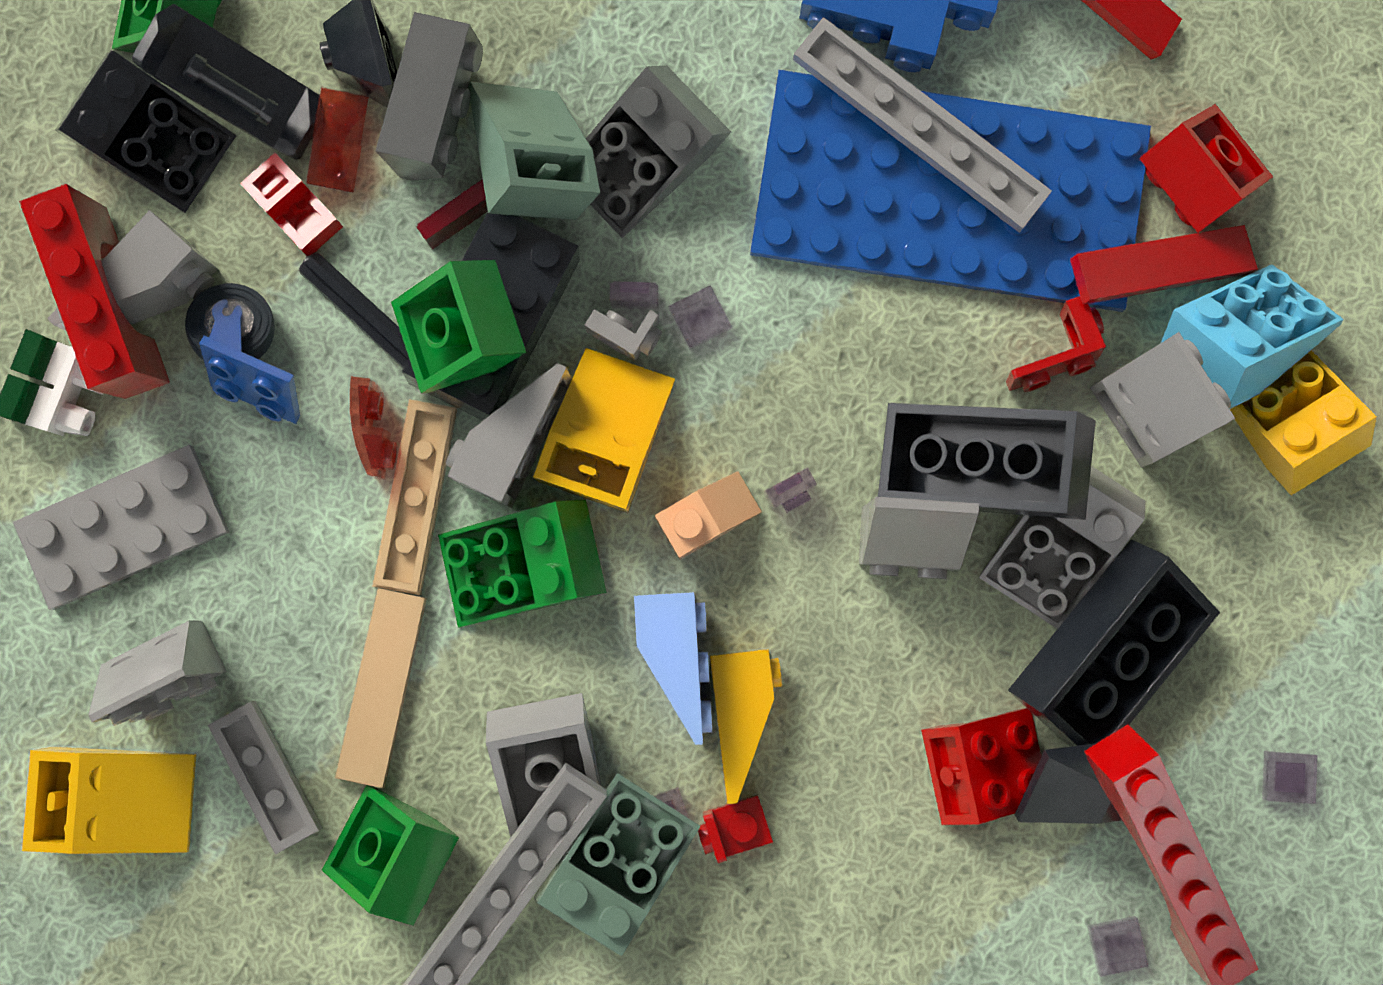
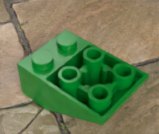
M586 499L555 501L438 534L458 628L607 593Z

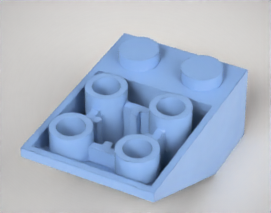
M694 592L634 596L637 648L695 745H702V733L712 732L710 700H700V683L709 682L708 652H698L697 633L707 632L705 602L695 603Z

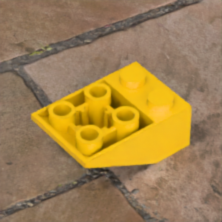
M585 348L551 426L533 477L542 484L629 513L675 383V378Z
M1312 350L1259 395L1230 409L1235 417V421L1267 470L1291 496L1370 447L1377 417Z
M47 747L30 750L22 851L66 854L189 852L196 754L71 747Z

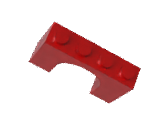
M68 184L19 201L87 389L127 399L170 383L155 339L137 332L130 325L118 306L108 284L101 259L110 253L119 243L107 207Z

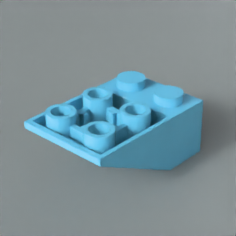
M1271 264L1174 309L1161 343L1178 332L1184 340L1191 341L1202 356V368L1211 382L1219 384L1227 393L1231 402L1229 409L1259 395L1337 329L1344 319L1328 308L1322 300L1314 297L1294 282L1287 273Z

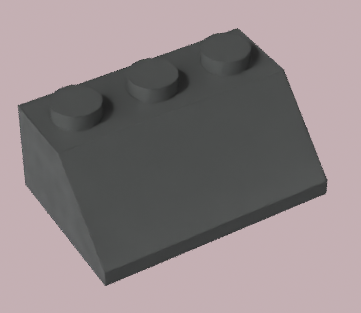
M417 12L413 14L375 150L402 179L419 181L443 178L446 165H451L455 159L458 147V139L455 136L459 118H465L470 105V91L468 89L472 72H478L483 57V46L470 24Z

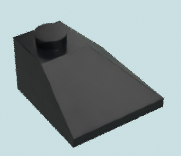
M351 0L323 23L327 41L319 42L322 58L327 70L334 69L343 83L387 108L396 79L397 68L386 25L373 0Z
M1095 744L1044 750L1015 812L1018 822L1102 824L1122 821L1103 791L1084 753L1085 750Z

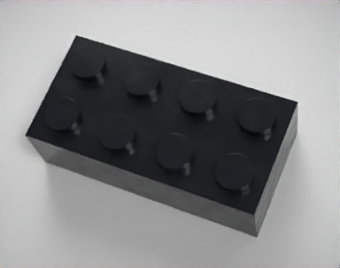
M488 212L462 261H496L526 353L494 372L428 393L482 421L507 402L580 262L578 245L519 216L489 214ZM408 359L402 373L409 385L419 389L410 359Z
M888 403L878 497L979 503V512L1086 520L1096 420L1078 411Z
M1131 539L1008 691L1070 747L1098 743L1127 724L1130 725L1220 614V611L1169 556Z

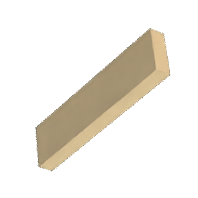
M409 399L372 587L416 595L422 594L446 471V461L456 420L457 408Z
M378 588L335 778L379 788L385 787L427 598Z

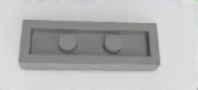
M250 701L208 725L275 855L323 829L256 701Z

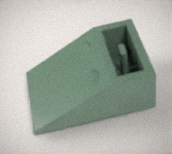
M470 81L468 89L470 91V102L488 213L577 220L600 194L593 150L558 92Z
M617 773L606 788L607 797L542 883L534 898L537 904L622 956L701 826Z

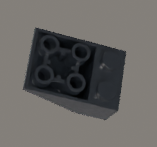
M112 49L106 53L55 129L56 132L184 213H186L237 136Z

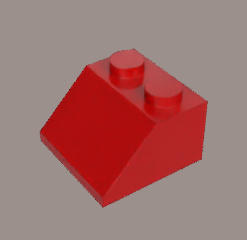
M1216 104L1182 122L1139 158L1146 167L1145 172L1149 180L1156 187L1163 189L1175 204L1174 208L1178 217L1185 224L1192 226L1197 233L1212 224L1273 178V175Z

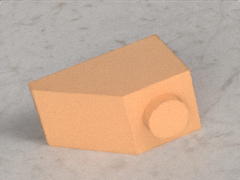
M737 471L683 498L656 514L655 518L679 560L762 513Z

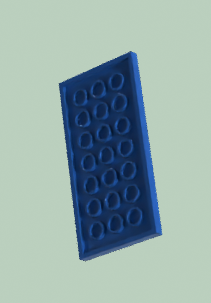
M785 70L778 71L750 251L752 256L1065 303L1067 300L1080 296L1070 261L1073 256L1078 253L1135 244L1145 174V165L1139 158L1148 151L1150 125L921 91L1052 190L1019 233L812 74ZM1128 297L1095 302L1088 305L1089 307L1123 312L1126 310Z

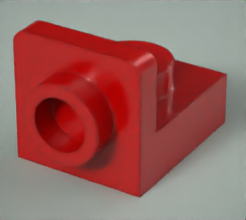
M758 794L738 800L737 803L726 804L703 812L705 824L700 825L698 834L705 855L714 852L717 863L727 861V857L773 843Z

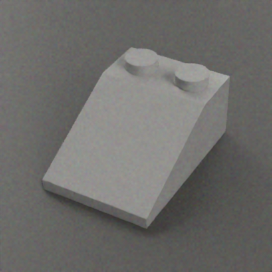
M150 210L102 260L110 289L130 325L186 304L191 298L194 299L202 291L213 286L214 278L212 276L218 270L183 236ZM57 308L47 319L54 326L66 331Z
M557 363L471 429L465 441L458 439L453 445L446 461V466L451 467L448 477L460 485L512 509L572 381L567 367Z
M875 497L862 507L859 565H870V575L898 576L899 567L918 569V578L947 579V571L961 569L979 514V503Z
M582 693L487 712L486 746L510 838L565 763L601 786L592 733Z

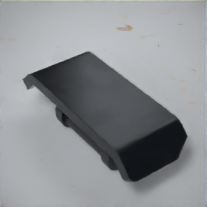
M175 4L170 5L154 16L133 53V63L150 76L263 144L294 160L302 157L323 119L321 95Z

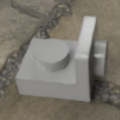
M594 309L584 325L588 334L633 361L637 360L641 352L648 356L662 335V331L656 328L660 322L659 315L651 310L636 334L630 331L633 324L612 310H608L607 314L603 315Z

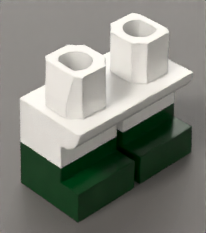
M25 329L10 369L52 384L54 388L50 389L8 374L0 393V417L61 436L65 432L88 436L95 421V412L75 405L81 389H87L73 348Z

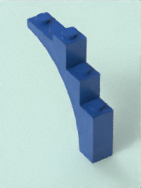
M802 0L799 19L807 20V25L814 29L824 17L837 28L853 32L855 39L865 43L875 44L879 43L880 39L888 40L889 44L885 59L893 60L894 66L900 70L915 73L920 72L922 68L930 70L937 53L945 18L953 19V24L963 30L976 31L980 27L989 28L996 13L999 0Z

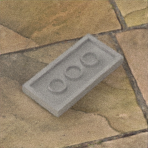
M192 445L184 446L13 522L49 610L60 608L230 532Z

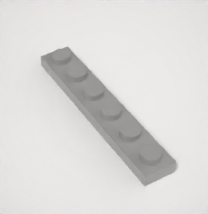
M824 17L794 53L793 61L1019 233L1052 192L1047 186Z
M565 763L403 985H468L607 797L606 789Z

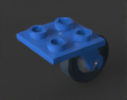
M219 284L202 291L194 298L187 310L185 330L190 346L204 360L213 391L227 401L238 402L240 399L255 406L261 415L270 420L279 422L283 418L297 424L300 410L294 375L259 360L269 349L275 332L273 314L267 301L254 289L241 284Z

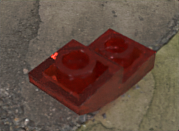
M323 86L320 87L306 184L354 193L368 96Z
M351 376L350 418L355 445L367 475L374 479L385 480L386 469L393 470L395 467L397 443L390 441V432L384 428L373 427V420L380 421L382 418L384 394L383 392H377L378 384L370 378Z

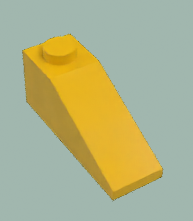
M769 649L710 656L727 804L737 803L774 701L773 688L782 687L779 658L770 659Z

